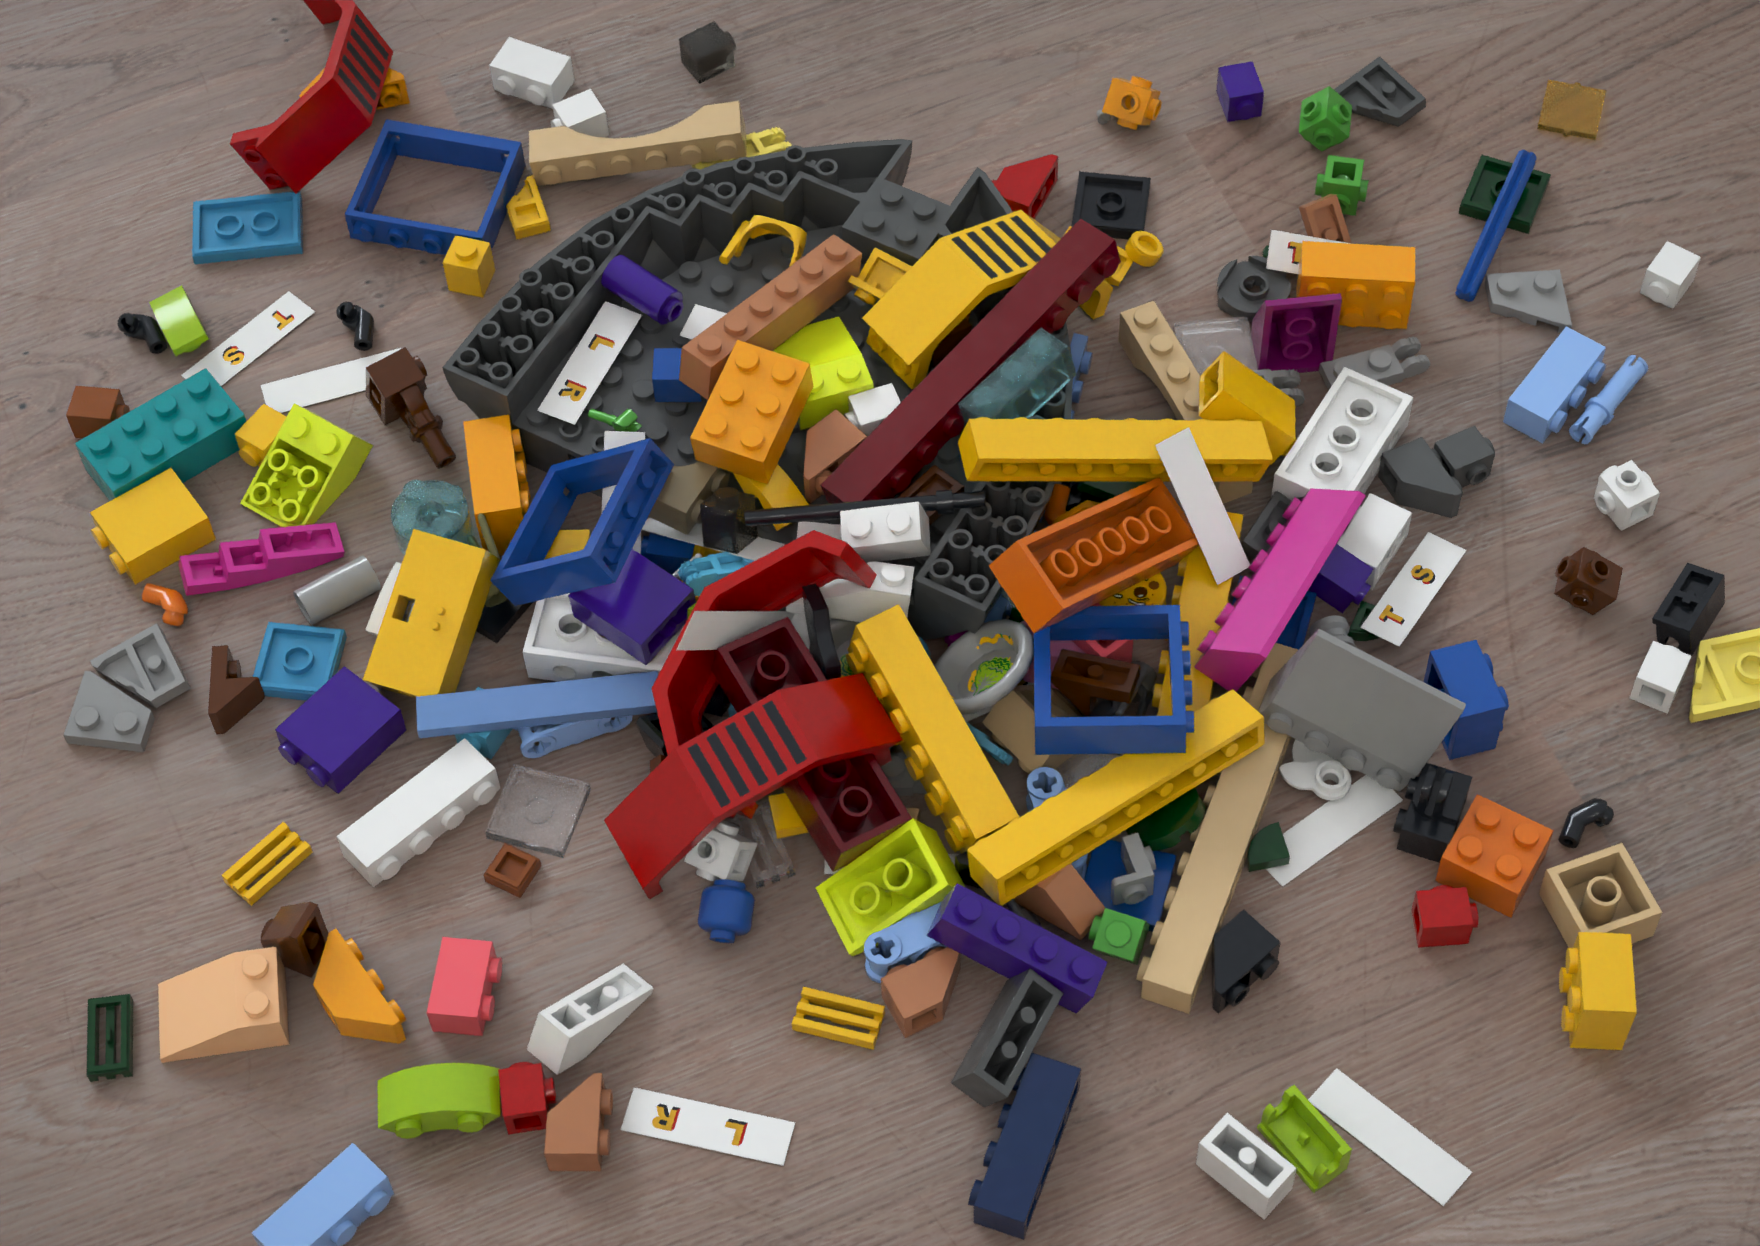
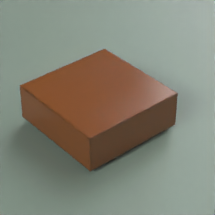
M504 843L483 875L485 882L521 898L542 865L539 858Z

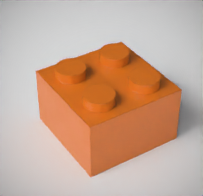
M1477 794L1441 857L1435 881L1442 885L1452 886L1453 888L1467 887L1469 898L1512 918L1547 854L1554 830Z

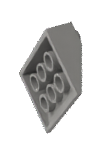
M1318 629L1272 677L1258 712L1264 716V723L1273 731L1287 734L1304 743L1310 750L1322 752L1340 761L1344 767L1359 771L1375 779L1381 786L1400 792L1409 784L1410 778L1414 779L1417 777L1463 713L1466 704Z

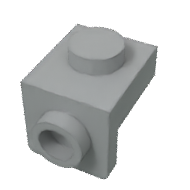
M1138 833L1122 837L1121 859L1127 875L1112 879L1111 899L1114 905L1122 903L1136 904L1146 899L1147 896L1153 895V871L1156 870L1153 852L1150 846L1143 847Z

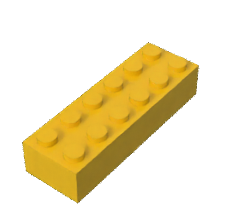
M898 604L857 624L847 650L848 654H846L848 665L854 674L863 673L903 740L895 744V746L900 744L907 757L904 761L910 776L914 781L920 780L927 793L924 795L929 810L934 816L940 815L947 829L944 830V834L949 846L954 852L960 851V853H964L978 840L988 837L1005 827L1010 821L1019 817L900 605Z

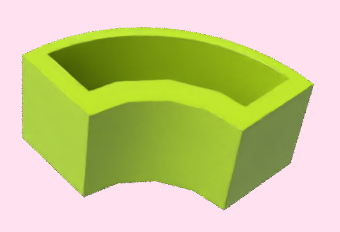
M438 1063L416 1066L387 1075L377 1081L378 1128L394 1132L396 1136L405 1139L416 1138L423 1133L442 1129H458L468 1133L480 1131L483 1126L501 1116L499 1068L471 1063Z

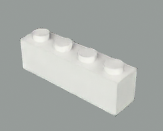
M464 738L336 836L343 856L373 887L383 880L392 878L404 863L413 856L427 851L433 841L447 830H452L459 826L467 814L479 805H485L493 799L496 792L501 789L496 768Z

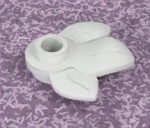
M1295 739L1292 749L1293 762L1285 763L1279 767L1283 779L1292 787L1299 790H1312L1318 797L1325 800L1343 798L1351 787V776L1349 773L1351 770L1344 767L1340 761L1322 752L1310 750L1304 743ZM1333 780L1337 785H1328L1324 781Z

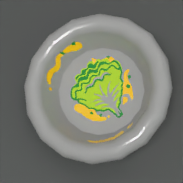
M1002 619L982 624L975 634L967 631L947 648L938 659L935 669L962 715L974 714L993 706L1013 691L1027 674L1033 660L1034 637L1024 624L1010 619Z

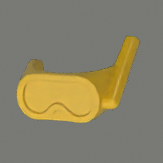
M754 215L750 221L745 220L741 223L720 255L719 261L727 265L733 256L739 258L749 238L755 239L765 234H779L789 238L794 243V253L790 262L791 266L803 255L807 233L796 225L761 215Z

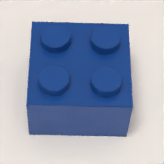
M1477 640L1430 651L1423 682L1466 704L1463 713L1442 741L1449 760L1495 749L1499 733L1503 730L1502 721L1505 710L1509 708V703L1504 688L1502 686L1498 687L1494 680L1493 665L1489 655L1482 653Z

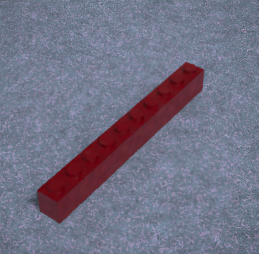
M1080 219L820 485L828 504L894 498L898 492L904 491L909 486L912 478L925 465L930 464L935 459L938 451L951 438L956 437L962 431L964 424L977 411L982 410L988 404L990 397L1003 384L1008 383L1014 377L1016 370L1029 357L1037 354L1042 343L1054 331L1063 327L1071 313L1080 304H1084L1089 300L1093 291L1100 283L1115 273L1118 265L1121 263L1115 239Z

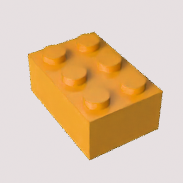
M1302 241L1296 298L1341 293L1342 303L1338 325L1407 329L1415 287V247Z
M737 340L690 437L695 460L768 484L814 387L810 363Z
M509 415L463 421L474 515L482 549L488 551L477 518L479 514L485 515L500 556L504 555L531 504L529 483L526 474H528L526 458L522 447L520 429L512 430Z

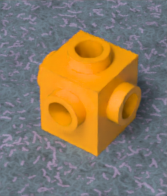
M1132 75L1131 81L1124 78H1113L1102 112L1118 117L1117 124L1137 130L1138 125H1150L1151 120L1155 121L1158 117L1162 101L1158 100L1161 91L1152 89L1153 82Z

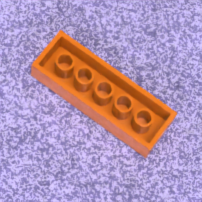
M1158 477L1017 540L989 565V568L1020 612L1024 621L1029 625L1033 633H1036L1175 566L1198 547L1199 543L1187 516L1163 481Z

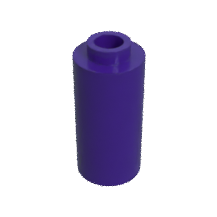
M618 255L606 266L601 279L602 286L659 324L664 325L668 322H673L682 313L684 306L682 293L626 256Z

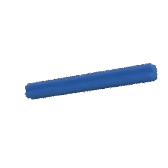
M1526 150L1518 152L1456 287L1455 294L1459 299H1464L1467 302L1475 299L1536 164L1537 157L1533 152Z

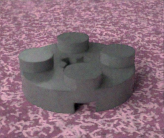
M1249 256L1248 261L1237 263L1236 259L1225 265L1218 276L1217 304L1220 310L1227 312L1232 317L1252 322L1264 301L1290 298L1291 282L1286 278V272L1266 269V257ZM1256 285L1260 287V292L1252 293L1245 289V287L1251 289Z

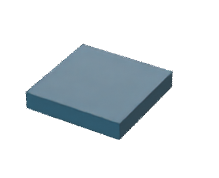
M268 622L253 677L259 678L265 696L307 701L338 672L347 638L345 629Z

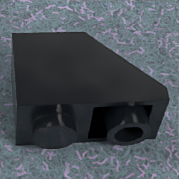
M1244 909L1214 935L1212 947V1008L1218 1014L1229 1004L1233 1007L1238 1005L1248 994L1250 985L1258 978L1261 980L1267 979L1279 965L1278 955L1281 942Z

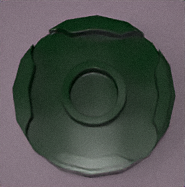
M1193 788L1126 829L1128 835L1138 833L1143 847L1150 846L1152 851H1161L1173 847L1181 842L1179 836L1187 830L1191 834L1198 828L1204 818L1205 804L1196 789Z

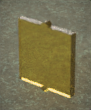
M1548 80L1537 129L1561 133L1564 137L1571 135L1596 140L1606 90L1581 86L1578 82L1570 84Z

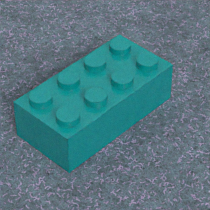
M205 368L79 440L75 445L85 470L109 501L169 468H172L182 483L239 451L234 434L245 424L246 418L239 407Z

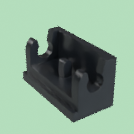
M1687 563L1652 618V623L1656 624L1657 641L1666 645L1669 637H1672L1679 643L1677 648L1692 657L1700 641L1725 603V575Z

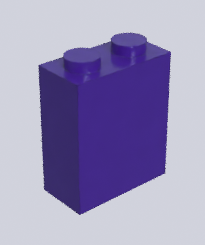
M633 549L615 583L573 592L568 595L575 618L644 665H647L681 629L688 619L687 609L696 603L694 590Z
M344 666L283 721L275 731L280 742L278 750L292 765L301 764L306 768L308 776L318 786L324 787L327 785L339 794L406 731V726L401 709Z

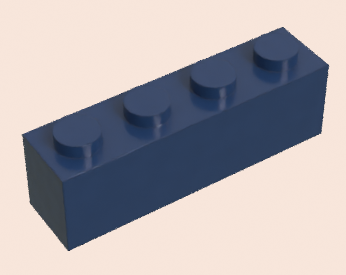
M1031 1053L1027 1066L1023 1068L1012 1088L1013 1091H1016L1012 1105L1005 1103L998 1121V1128L1002 1129L998 1143L990 1141L983 1161V1166L988 1167L984 1180L976 1179L972 1187L968 1205L974 1206V1223L1024 1240L1080 1088L1081 1068Z

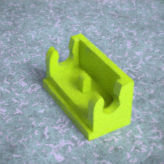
M1292 1085L1285 1090L1282 1096L1283 1099L1278 1106L1274 1108L1271 1104L1267 1105L1263 1111L1261 1123L1257 1125V1129L1282 1157L1296 1167V1174L1315 1193L1348 1168L1352 1149L1295 1085Z

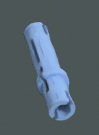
M1636 355L1628 356L1596 397H1592L1587 401L1584 406L1586 407L1584 412L1569 429L1571 437L1576 442H1579L1583 435L1586 434L1582 439V444L1590 443L1602 425H1607L1614 418L1615 409L1642 376L1647 373L1648 365L1643 358L1639 357L1632 366L1631 364L1636 359Z

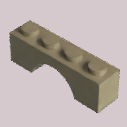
M700 461L686 466H673L648 517L688 535L696 523L700 524L704 521L708 514L710 503L716 494L721 495L725 491L732 472Z

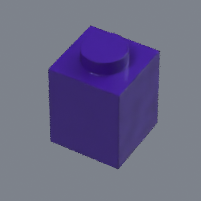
M1253 61L1218 67L1216 92L1227 122L1247 120L1261 116L1264 91Z
M1336 544L1308 590L1317 593V597L1343 614L1351 602L1359 605L1371 588V585L1366 583V580L1374 569Z

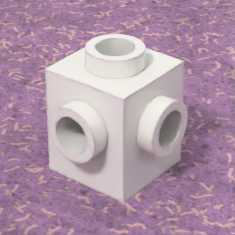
M1630 460L1618 467L1613 465L1601 473L1598 478L1594 499L1599 510L1603 514H1607L1622 531L1653 515L1660 492L1653 485L1650 476L1646 472L1641 471Z
M723 820L687 853L684 862L697 867L696 874L713 882L720 878L743 881L758 843L737 834L739 827Z

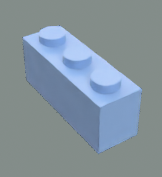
M1566 326L1508 399L1503 423L1542 444L1551 432L1558 433L1567 419V411L1571 407L1576 409L1584 399L1587 392L1586 387L1589 383L1596 384L1601 378L1606 364L1602 363L1606 347Z
M352 1143L252 1232V1235L258 1246H342L354 1236L357 1227L370 1215L375 1216L385 1209L394 1192L388 1177Z

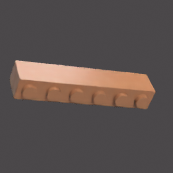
M836 235L830 236L685 344L681 350L679 380L708 400L737 340L770 351L776 349L854 289L848 283L851 275L858 278L862 253Z

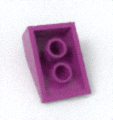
M1341 293L1264 301L1253 318L1250 338L1256 370L1294 369L1299 373L1319 371L1320 363L1333 361L1342 303Z

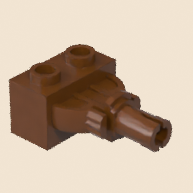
M404 347L366 367V397L384 425L401 417L405 425L410 429L412 442H421L436 467L440 469L452 463L456 459V455L441 431L443 425L442 418L439 415L433 416L424 398V391L427 390L425 384L427 371L418 356L412 358L407 348Z

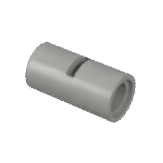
M362 555L293 591V595L304 617L313 626L381 590V585L369 561Z

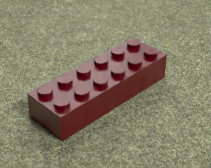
M788 617L717 648L711 671L737 713L777 690L827 680ZM873 754L861 755L818 766L782 786L833 872L851 863L912 819Z

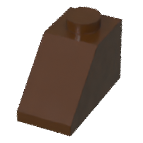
M305 902L282 906L275 918L268 920L265 924L260 941L263 948L277 947L284 967L312 978L319 967L329 933L318 904Z

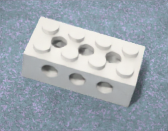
M1344 367L1275 472L1272 496L1278 491L1291 501L1294 497L1301 501L1311 488L1360 491L1365 494L1379 471L1382 453L1394 448L1408 426L1413 397Z
M570 593L536 602L523 648L528 678L567 681L658 671L659 675L684 627L683 625L647 665H644L575 618L568 597Z

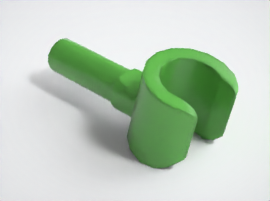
M590 409L588 412L589 418L604 422L612 426L615 431L637 432L642 427L641 424L635 421L638 416L631 409H626L618 417L595 409Z

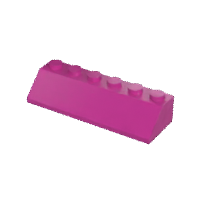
M1311 488L1301 501L1296 497L1292 499L1282 514V517L1287 520L1284 526L1278 523L1265 541L1270 545V548L1267 552L1261 549L1250 564L1249 569L1254 572L1251 578L1244 576L1231 594L1237 599L1234 605L1227 603L1214 622L1220 626L1215 633L1210 630L1198 646L1197 650L1203 654L1194 668L1228 691L1233 689L1237 692L1270 653L1366 495L1360 491Z

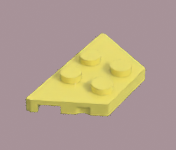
M1760 628L1701 640L1696 654L1689 712L1690 722L1693 723L1760 708Z

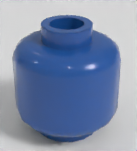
M725 879L714 880L713 885L706 887L701 894L698 915L699 927L710 933V940L734 943L735 936L746 935L751 929L755 903L753 894L746 890V884Z

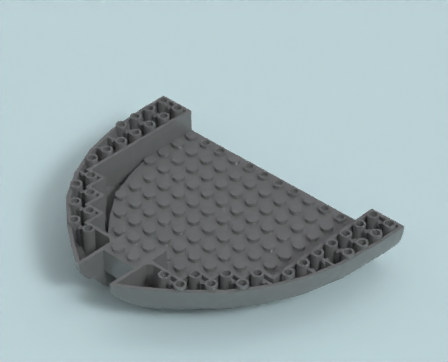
M905 139L862 141L804 148L792 145L784 151L752 157H740L736 160L716 163L700 170L695 168L689 169L683 173L682 177L655 186L593 219L531 268L522 271L519 281L477 324L442 368L449 386L457 399L466 403L479 419L509 415L512 430L520 429L526 463L544 472H548L551 465L604 451L605 431L615 430L604 422L589 418L588 412L590 409L615 415L616 417L620 416L626 409H631L638 416L635 421L642 426L637 432H645V439L651 438L672 461L674 466L694 464L698 461L695 460L690 437L708 400L701 397V402H655L652 383L654 348H682L692 340L682 337L680 334L695 304L728 313L789 268L794 253V243L789 238L779 234H765L755 239L749 238L739 258L733 256L727 265L719 261L720 255L743 221H750L754 215H761L802 228L807 233L802 257L834 234L862 253L861 272L874 247L913 266L940 238L1004 216L1013 211L987 174L978 167L950 206L903 187L912 152V141ZM618 255H624L680 291L683 295L684 305L680 316L673 322L661 325L603 287L601 279L609 262ZM1014 286L993 293L983 299L971 311L968 320L971 328L973 329ZM854 288L808 324L839 316L862 353L874 388L892 383L902 402L914 389H911L897 376L893 369L866 343L870 326L862 317L873 306L855 297L856 289ZM605 301L642 315L575 425L537 411ZM1065 323L1062 328L1054 331L1042 343L1037 354L1029 357L1016 370L1014 377L1008 383L1003 384L990 397L988 404L982 410L977 411L970 419L988 417L990 419H1014L1018 417L1027 419H1071L1073 360L1067 324ZM931 364L929 365L927 375L935 368ZM797 422L778 461V465L790 477L805 498L803 475L807 430L810 428L800 430ZM967 422L964 424L962 431L956 437L951 438L938 451L935 459L930 464L925 465L912 478L905 490L933 465H936L964 485V492L984 491L985 507L954 509L952 514H942L929 526L931 548L929 556L879 561L914 567L907 619L917 636L923 640L951 636L966 630L975 634L981 628L1004 590L989 568V565L1017 540L1034 533L1051 499L1055 481H967L958 446V440ZM733 473L730 474L725 491L721 495L716 494L711 501L708 514L703 521L704 523L771 541L782 542L785 545L797 539L798 522L791 523L776 531L773 524L746 526L745 510L764 508L758 498L749 502ZM602 489L590 492L602 498ZM904 491L898 492L894 498H898ZM821 495L812 503L808 501L807 503L809 505L828 504L825 495ZM840 519L806 521L841 525Z

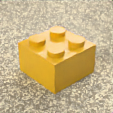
M1578 932L1573 948H1567L1566 967H1561L1559 972L1560 993H1567V1006L1562 1008L1561 1025L1563 1032H1569L1570 1048L1623 1049L1637 1013L1631 934Z

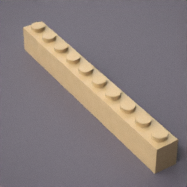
M1275 643L1266 659L1254 671L1252 677L1257 678L1254 688L1246 687L1243 699L1259 711L1270 680L1298 649ZM1264 723L1265 744L1217 773L1220 777L1216 786L1209 784L1203 801L1207 812L1198 828L1190 835V841L1195 842L1191 853L1184 851L1180 859L1177 875L1181 876L1178 888L1170 886L1163 907L1164 910L1168 911L1165 922L1157 921L1151 936L1150 945L1155 946L1151 958L1144 956L1139 966L1136 980L1142 982V999L1187 1014L1190 1013L1212 954L1214 935L1221 930L1248 857L1250 844L1258 830L1278 776L1279 767L1282 765L1292 738L1291 736L1277 733Z

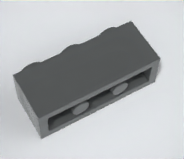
M1028 969L1008 979L953 1077L951 1084L984 1108L1008 1098L1058 1005L1063 992L1032 969Z

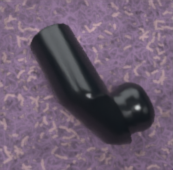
M348 301L341 303L337 308L336 314L346 327L355 332V348L362 351L370 350L373 346L374 318L358 305H353Z
M124 313L119 317L118 328L126 336L145 340L150 352L154 354L165 351L167 342L154 318L131 313Z
M1593 798L1571 809L1560 833L1559 842L1569 848L1578 847L1585 827L1592 822L1599 827L1604 826V824L1608 825L1614 817L1613 809L1607 806V801L1599 798Z

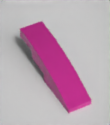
M336 522L260 529L258 539L220 542L219 551L215 553L180 556L178 566L185 593L188 596L235 589L303 572L344 557V548Z

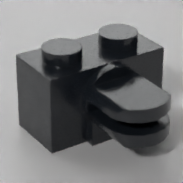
M1426 763L1419 777L1410 778L1405 798L1411 800L1408 810L1400 808L1393 832L1400 834L1397 850L1440 863L1444 851L1456 832L1472 777Z

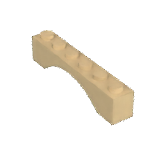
M739 101L705 105L693 115L674 126L637 137L615 139L594 137L576 132L565 126L529 131V164L537 186L694 165L700 161L705 163L747 157L745 122Z
M1155 301L1120 312L1119 342L1134 367L1144 372L1159 388L1177 420L1203 419L1199 416L1200 375ZM1214 482V485L1224 504L1251 494L1253 482Z

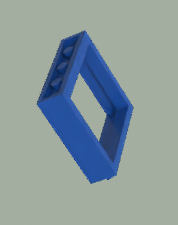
M386 119L345 212L350 238L363 242L370 241L392 245L397 248H410L426 251L431 254L439 253L446 255L455 235L490 242L492 251L507 213L506 205L514 196L525 168L521 142ZM397 155L501 173L478 232L372 214Z
M648 438L551 465L490 581L514 606L615 583L674 464L653 440ZM616 485L584 549L545 559L577 495ZM565 487L569 490L567 496L563 493Z
M1180 605L1090 606L1034 633L1035 755L1186 753V733H1194V711H1186L1185 705H1192V680H1184V675H1190L1191 660L1190 651H1182V646L1189 645L1188 621H1181ZM1168 639L1172 716L1051 717L1050 641Z

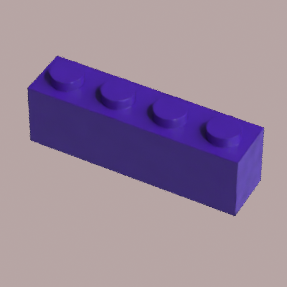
M958 883L942 900L926 935L1008 979L1028 969H1032L1063 992L1058 1005L1074 1013L1080 1011L1093 998L1108 963Z

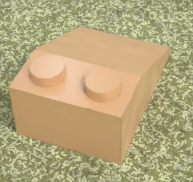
M277 947L234 952L158 983L160 1060L162 1063L289 1045L286 969Z

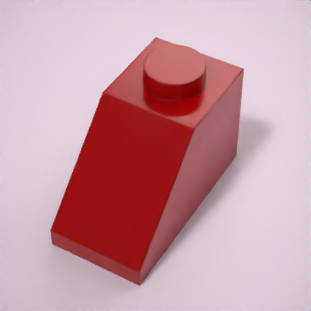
M1050 154L1005 167L998 179L992 180V183L1013 212L1022 210L1033 219L1036 218L1058 180V156Z

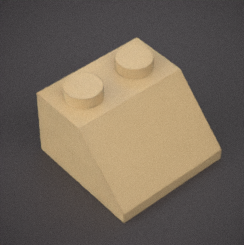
M1017 685L1012 692L993 706L982 722L992 732L993 740L1003 748L1009 749L1019 759V766L1028 774L1039 767H1050L1060 772L1083 755H1035L1034 685ZM1051 688V717H1083L1055 688Z

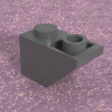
M1423 437L1382 453L1378 477L1397 504L1449 518L1458 515L1463 495L1461 485L1454 476L1451 477L1442 465L1438 452L1433 448L1430 449Z

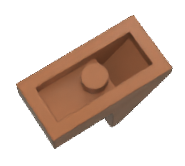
M1329 194L1299 207L1308 236L1352 244L1337 194Z

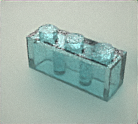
M1040 328L958 403L965 425L969 419L979 417L1014 419L1033 416L1077 375L1069 346L1043 328Z

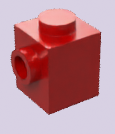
M1441 885L1431 890L1416 891L1411 912L1418 948L1468 944L1472 929L1478 927V910L1475 902L1469 903L1467 887L1453 888L1449 885Z
M518 1062L509 1068L498 1069L502 1113L508 1135L546 1129L549 1104L556 1103L553 1077L545 1078L541 1063Z

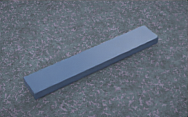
M658 671L416 697L419 738L657 713L651 688L658 677Z

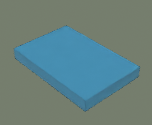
M300 191L297 194L294 192H283L193 202L192 257L195 264L303 253L302 196Z

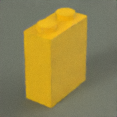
M1223 351L1200 376L1199 416L1210 421H1231L1235 419L1262 421L1273 457L1270 463L1272 465L1280 456H1286L1296 442L1295 400Z
M172 468L163 471L90 512L96 526L91 529V533L102 550L106 547L111 550L112 554L109 555V558L120 575L127 573L135 585L177 562L180 556L189 555L216 540L208 516Z

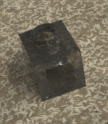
M715 21L679 38L681 62L699 84L735 66V41L728 31L723 32Z
M724 487L716 490L714 494L700 504L704 547L738 554L758 538L757 526H746L745 510H756L755 495L739 492L736 488Z

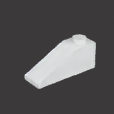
M877 561L868 562L867 564L877 574L870 589L845 579L833 580L819 588L829 609V618L863 622L898 604L907 617L914 567ZM803 597L786 606V612L805 614Z
M623 963L539 1012L527 1050L558 1075L586 1058L652 994L653 987Z

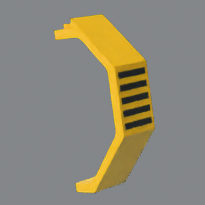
M1022 210L940 238L862 317L870 326L866 343L893 369L897 376L911 389H915L926 377L933 352L937 345L983 299L993 293L1015 286L1061 238ZM1103 280L1093 291L1089 300L1079 306L1092 319L1104 316L1113 287L1106 280Z

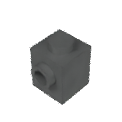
M1475 426L1435 442L1434 449L1440 455L1443 467L1451 477L1454 476L1459 481L1461 488L1469 484L1477 485L1490 476L1495 450L1491 441L1483 437Z

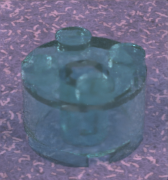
M412 480L405 484L403 491L393 503L391 521L398 546L404 555L413 529L470 545L468 537L470 535L475 536L466 497L462 488L457 485L439 480Z

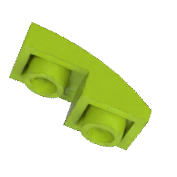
M182 285L149 302L175 356L184 352H192L198 349L203 342L209 340Z

